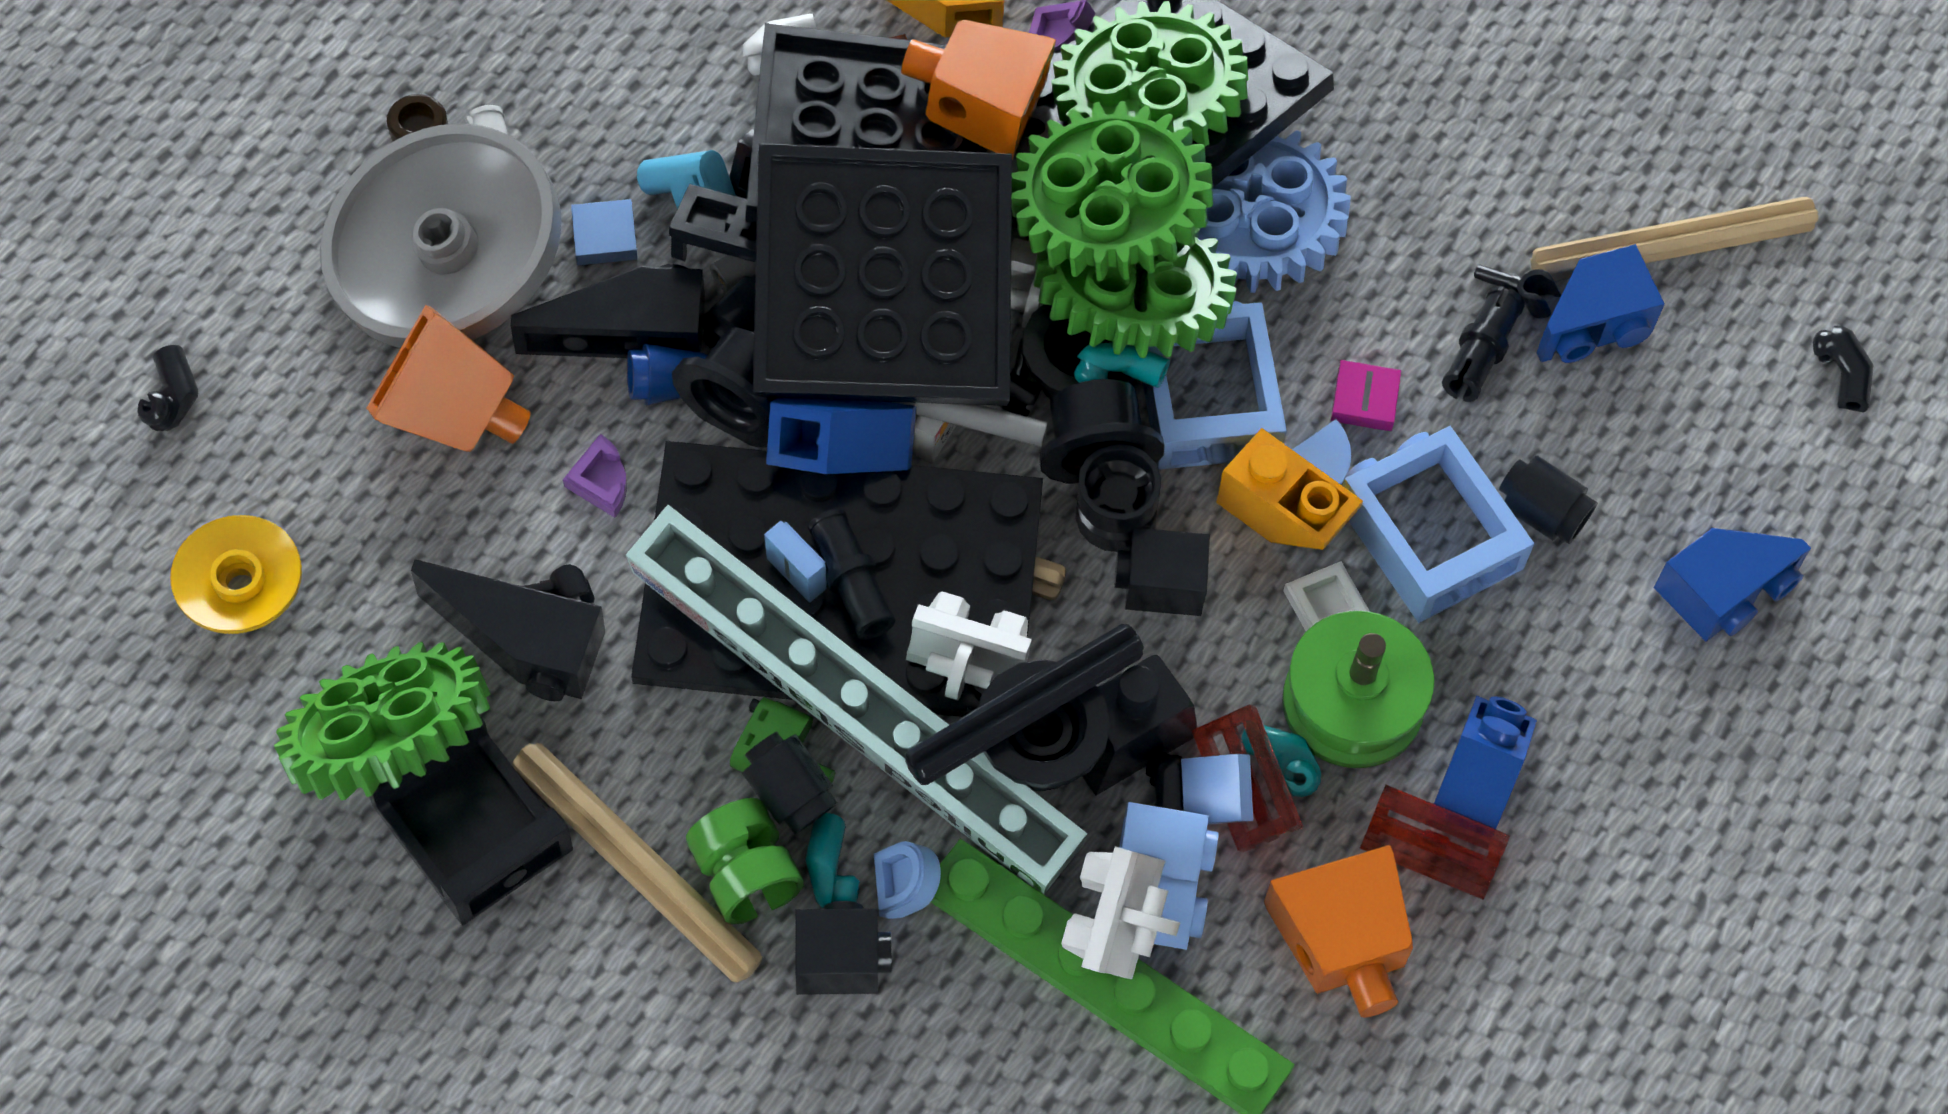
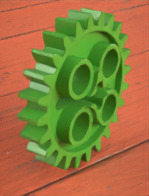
M1164 1L1158 12H1149L1146 3L1139 2L1137 12L1134 15H1128L1119 6L1115 8V20L1110 23L1099 16L1093 17L1094 32L1076 29L1074 31L1076 45L1063 44L1061 46L1062 60L1053 63L1055 79L1051 81L1054 102L1057 104L1059 120L1067 121L1068 125L1070 124V109L1074 108L1085 119L1092 117L1094 103L1099 102L1107 115L1114 114L1119 102L1125 101L1128 115L1136 116L1142 107L1149 105L1151 121L1156 122L1169 113L1173 115L1174 132L1189 127L1192 129V140L1207 146L1209 145L1208 129L1225 133L1228 130L1226 116L1239 117L1241 114L1240 100L1247 99L1248 97L1247 56H1243L1241 39H1232L1231 26L1228 24L1215 28L1214 14L1211 12L1195 20L1193 5L1190 4L1184 7L1178 14L1171 13L1169 1Z
M1125 101L1119 102L1114 114L1106 115L1101 104L1097 102L1093 105L1092 117L1084 119L1073 108L1069 110V125L1064 127L1051 119L1047 121L1048 139L1037 135L1029 137L1031 153H1018L1016 156L1018 172L1012 173L1011 209L1013 217H1016L1019 236H1029L1030 250L1033 254L1047 249L1050 267L1054 268L1064 260L1069 259L1071 274L1074 277H1077L1089 265L1095 266L1097 281H1103L1109 267H1117L1122 278L1128 280L1132 264L1140 263L1151 274L1155 272V256L1160 254L1165 259L1175 262L1177 260L1176 242L1193 246L1195 244V227L1206 228L1208 224L1207 208L1213 207L1211 163H1206L1204 145H1192V129L1185 127L1174 132L1173 115L1168 113L1158 121L1153 122L1151 121L1149 105L1142 107L1136 116L1128 115Z
M1195 227V244L1193 246L1176 242L1177 260L1175 262L1169 261L1158 254L1154 257L1155 272L1150 274L1140 263H1136V266L1132 264L1128 280L1122 278L1117 267H1109L1103 281H1097L1095 266L1089 265L1077 277H1074L1071 274L1069 259L1064 260L1054 268L1050 267L1046 249L1037 253L1033 285L1040 288L1039 303L1052 305L1050 319L1052 321L1070 319L1067 330L1069 335H1075L1085 330L1091 333L1090 346L1095 347L1106 339L1113 342V351L1117 355L1121 354L1126 345L1135 346L1140 358H1146L1149 347L1154 346L1164 356L1171 357L1174 343L1191 352L1194 351L1197 338L1211 342L1215 328L1224 329L1227 316L1231 314L1237 288L1234 287L1237 273L1228 269L1231 259L1229 254L1216 253L1218 240L1216 238L1199 240L1201 228ZM1134 291L1136 296L1140 297L1138 311L1134 305Z
M418 642L407 654H402L399 646H395L384 659L377 660L374 654H369L365 659L364 666L355 669L350 665H345L342 667L343 676L337 680H320L319 683L322 691L318 694L302 695L299 699L304 708L286 712L285 717L289 724L277 729L276 733L280 741L274 744V747L291 784H297L301 793L306 794L315 790L318 799L323 800L336 790L340 800H346L357 788H363L366 797L374 794L380 783L388 781L390 786L395 789L400 786L402 775L409 772L420 777L426 775L424 764L430 760L446 762L450 758L445 749L449 746L466 745L469 740L465 731L480 728L483 723L479 714L490 709L486 699L487 696L491 695L490 690L474 656L466 657L462 647L448 651L445 643L440 642L427 652L423 642Z

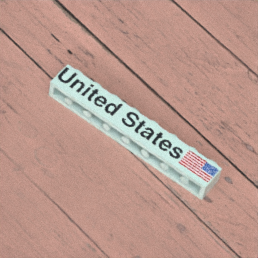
M667 505L627 552L626 558L633 574L1014 875L1042 894L1048 891L1084 845L1087 836L1084 830L1028 786L1015 783L994 769L983 752L928 785L919 784L907 767L905 753L909 748L949 726V724L671 506Z

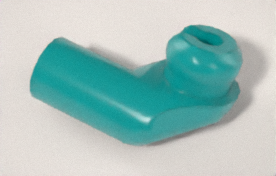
M826 813L813 823L805 856L815 900L822 908L826 904L835 901L857 902L860 882L854 875H838L839 857L846 824L841 817L831 813Z

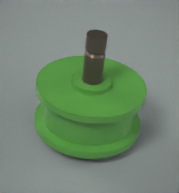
M1346 611L1330 615L1309 628L1301 637L1293 652L1282 693L1283 711L1287 724L1293 734L1300 735L1307 741L1313 755L1326 762L1348 768H1368L1384 764L1402 754L1416 738L1434 691L1433 666L1420 640L1408 628L1392 618L1368 611Z

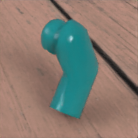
M1113 342L1100 343L1095 347L1087 345L1077 356L1081 361L1074 371V377L1076 381L1084 382L1108 379L1110 371L1120 372L1159 388L1167 374L1170 359L1149 350L1146 358H1140L1135 346L1126 345L1121 354L1117 355L1113 351Z
M1248 720L1246 721L1238 749L1239 752L1269 760L1281 786L1287 793L1293 796L1305 797L1318 789L1321 783V770L1307 741L1303 737Z

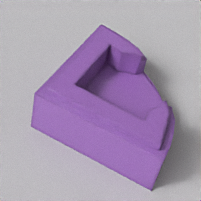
M1087 0L1036 7L1029 33L1056 39L1054 53L1060 50L1063 44L1075 41L1074 31L1076 29L1088 30L1095 11Z
M600 434L563 478L565 488L614 518L620 512L626 497V472L616 447Z

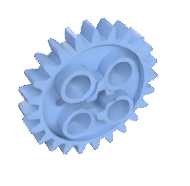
M1298 130L1286 139L1280 138L1277 135L1229 174L1235 176H1227L1212 188L1213 207L1207 208L1208 224L1206 228L1200 229L1198 239L1216 238L1218 240L1216 253L1230 255L1231 259L1228 269L1236 271L1235 283L1237 279H1246L1250 293H1256L1259 280L1267 279L1276 291L1281 290L1282 275L1288 274L1298 283L1304 282L1306 265L1314 270L1322 271L1324 269L1325 254L1336 256L1340 237H1346L1351 200L1350 195L1345 194L1347 178L1344 175H1336L1337 160L1335 157L1320 160L1322 144L1316 142L1302 148L1300 146L1301 131Z

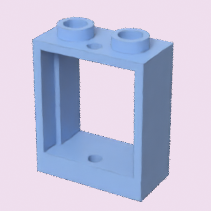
M1234 301L1231 314L1227 316L1224 329L1215 328L1211 342H1206L1199 338L1196 340V344L1246 339L1259 412L1174 419L1167 375L1159 388L1143 382L1150 427L1154 428L1164 440V456L1157 462L1158 470L1230 463L1261 428L1284 443L1287 430L1262 302L1242 304ZM1156 346L1149 347V351L1163 356Z
M1451 425L1432 435H1429L1427 432L1418 433L1406 440L1396 453L1378 462L1375 458L1366 459L1350 469L1344 477L1342 486L1363 500L1361 508L1349 520V523L1418 623L1523 570L1527 563L1534 542ZM1439 463L1491 539L1427 571L1375 495Z

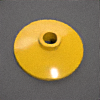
M250 515L226 516L204 524L190 534L182 543L171 567V589L181 611L196 625L217 633H246L270 624L289 608L300 588L302 563L297 547L291 537L275 523ZM238 575H246L252 579L250 584L244 588L236 590L228 588L229 582Z

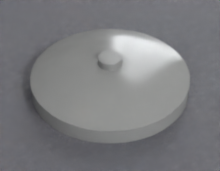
M446 124L407 134L377 151L357 168L345 182L332 203L324 223L320 245V262L327 289L337 305L355 326L371 338L384 344L401 348L425 305L435 309L470 339L475 340L496 329L509 320L511 315L516 314L532 298L546 278L556 256L561 235V210L558 196L553 183L531 151L515 138L499 130L474 124Z

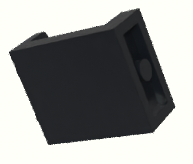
M481 716L483 725L480 728L465 731L469 740L466 745L449 746L445 749L450 758L446 762L430 760L424 764L426 775L420 777L409 772L402 775V782L398 788L393 789L389 782L386 781L380 783L374 794L369 796L373 808L462 926L573 850L567 825L554 808L549 811L544 808L488 734L486 723Z

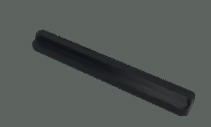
M1121 624L909 748L905 753V762L910 773L921 785H928L1140 660L1144 649L1140 637L1129 624Z

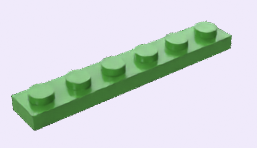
M961 838L941 862L940 883L931 901L932 904L1238 1113L1263 1114L1293 1071L1294 1063L1140 959L1137 961L1133 979L1108 973L1104 974L1081 967L1083 959L1063 948L1061 944L1067 921L1073 914Z

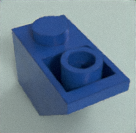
M1636 244L1579 259L1544 330L1536 352L1540 362L1552 360L1557 350L1562 362L1573 363L1589 356L1596 347L1615 342L1621 348L1632 347L1643 342L1651 335L1665 304Z
M777 398L770 402L766 464L822 474L908 470L912 466L916 406L894 402Z
M1711 528L1666 562L1653 588L1705 642L1721 630H1724L1729 636H1733L1743 629L1758 613V609L1753 604L1762 589L1777 602L1800 583L1804 575L1799 571V568L1811 547L1803 539Z
M1476 695L1433 805L1496 830L1525 761L1537 719L1527 716V711L1521 705L1509 699L1494 696L1487 700Z

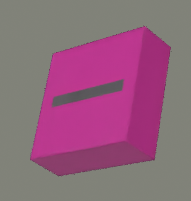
M1340 360L1330 421L1337 419L1339 423L1391 432L1395 421L1401 370Z

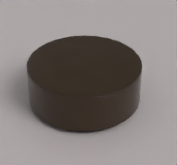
M412 94L399 99L391 106L387 114V126L392 141L421 129L448 124L443 105L434 97L424 94Z

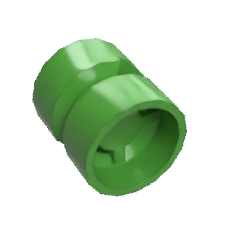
M744 798L716 808L699 819L686 834V843L701 873L706 876H714L709 884L710 891L725 922L732 925L744 924L759 917L749 898L756 891L761 889L771 910H775L788 904L804 887V880L788 849L783 846H774L779 840V831L768 809L758 798Z

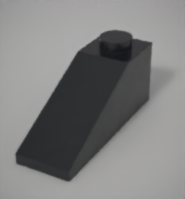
M666 264L660 267H639L511 315L510 327L515 353L521 355L627 358L629 350H642L644 344L701 352L702 318L705 306L703 269H690L679 264Z
M417 559L414 560L411 574L417 595L517 682L526 685L525 687L528 692L543 700L554 702L561 701L564 695L582 699L605 634L601 606Z

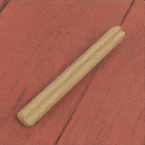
M1799 197L1536 248L1533 251L1532 258H1530L1532 270L1543 269L1551 275L1554 281L1570 278L1581 258L1636 244L1644 262L1650 263L1805 233L1815 228V224L1818 221V211L1815 209L1813 199Z
M529 743L521 749L520 753L513 760L512 766L524 782L551 808H554L557 814L732 982L736 983L746 980L754 973L762 961L761 953L731 924L725 922L723 916L543 744Z

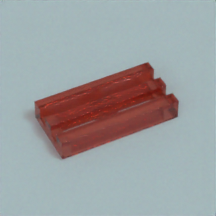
M1251 704L1191 730L1201 757L1220 755L1213 737L1221 733L1230 754H1247L1237 726L1243 724L1279 818L1272 819L1251 765L1253 814L1258 827L1249 831L1246 822L1227 823L1236 848L1240 852L1256 848L1255 845L1262 842L1269 843L1280 838V834L1287 831L1294 832L1303 828L1258 710Z
M1385 785L1360 849L1367 852L1390 845L1396 864L1484 900L1500 859L1507 847L1510 835ZM1389 810L1486 849L1489 852L1487 856L1449 841L1450 839L1447 836L1430 829H1425L1424 831L1388 816Z

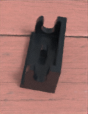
M689 184L669 227L671 257L685 262L687 244L756 262V223L745 221L747 199Z

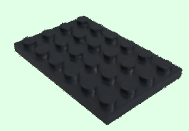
M666 441L654 520L667 505L671 506L933 713L964 717L967 707L978 709L981 695L986 689L966 683L959 700L945 697L948 677L926 671V666L906 660L912 635V620L919 604L929 607L938 593L943 591L964 598L970 605L968 620L990 626L995 613L1008 611L1026 617L1029 630L1043 478L912 465L910 469L901 471L822 474L767 465V451ZM836 508L845 510L848 523L863 553L872 556L878 568L875 579L889 610L896 619L894 626L875 638L859 639L855 632L854 623L846 610L840 594L832 592L828 584H826L827 589L809 603L767 560L764 534L779 521L787 522L823 559L814 537L811 536L808 530V524L815 516L827 510ZM645 583L631 674L632 684L793 700Z

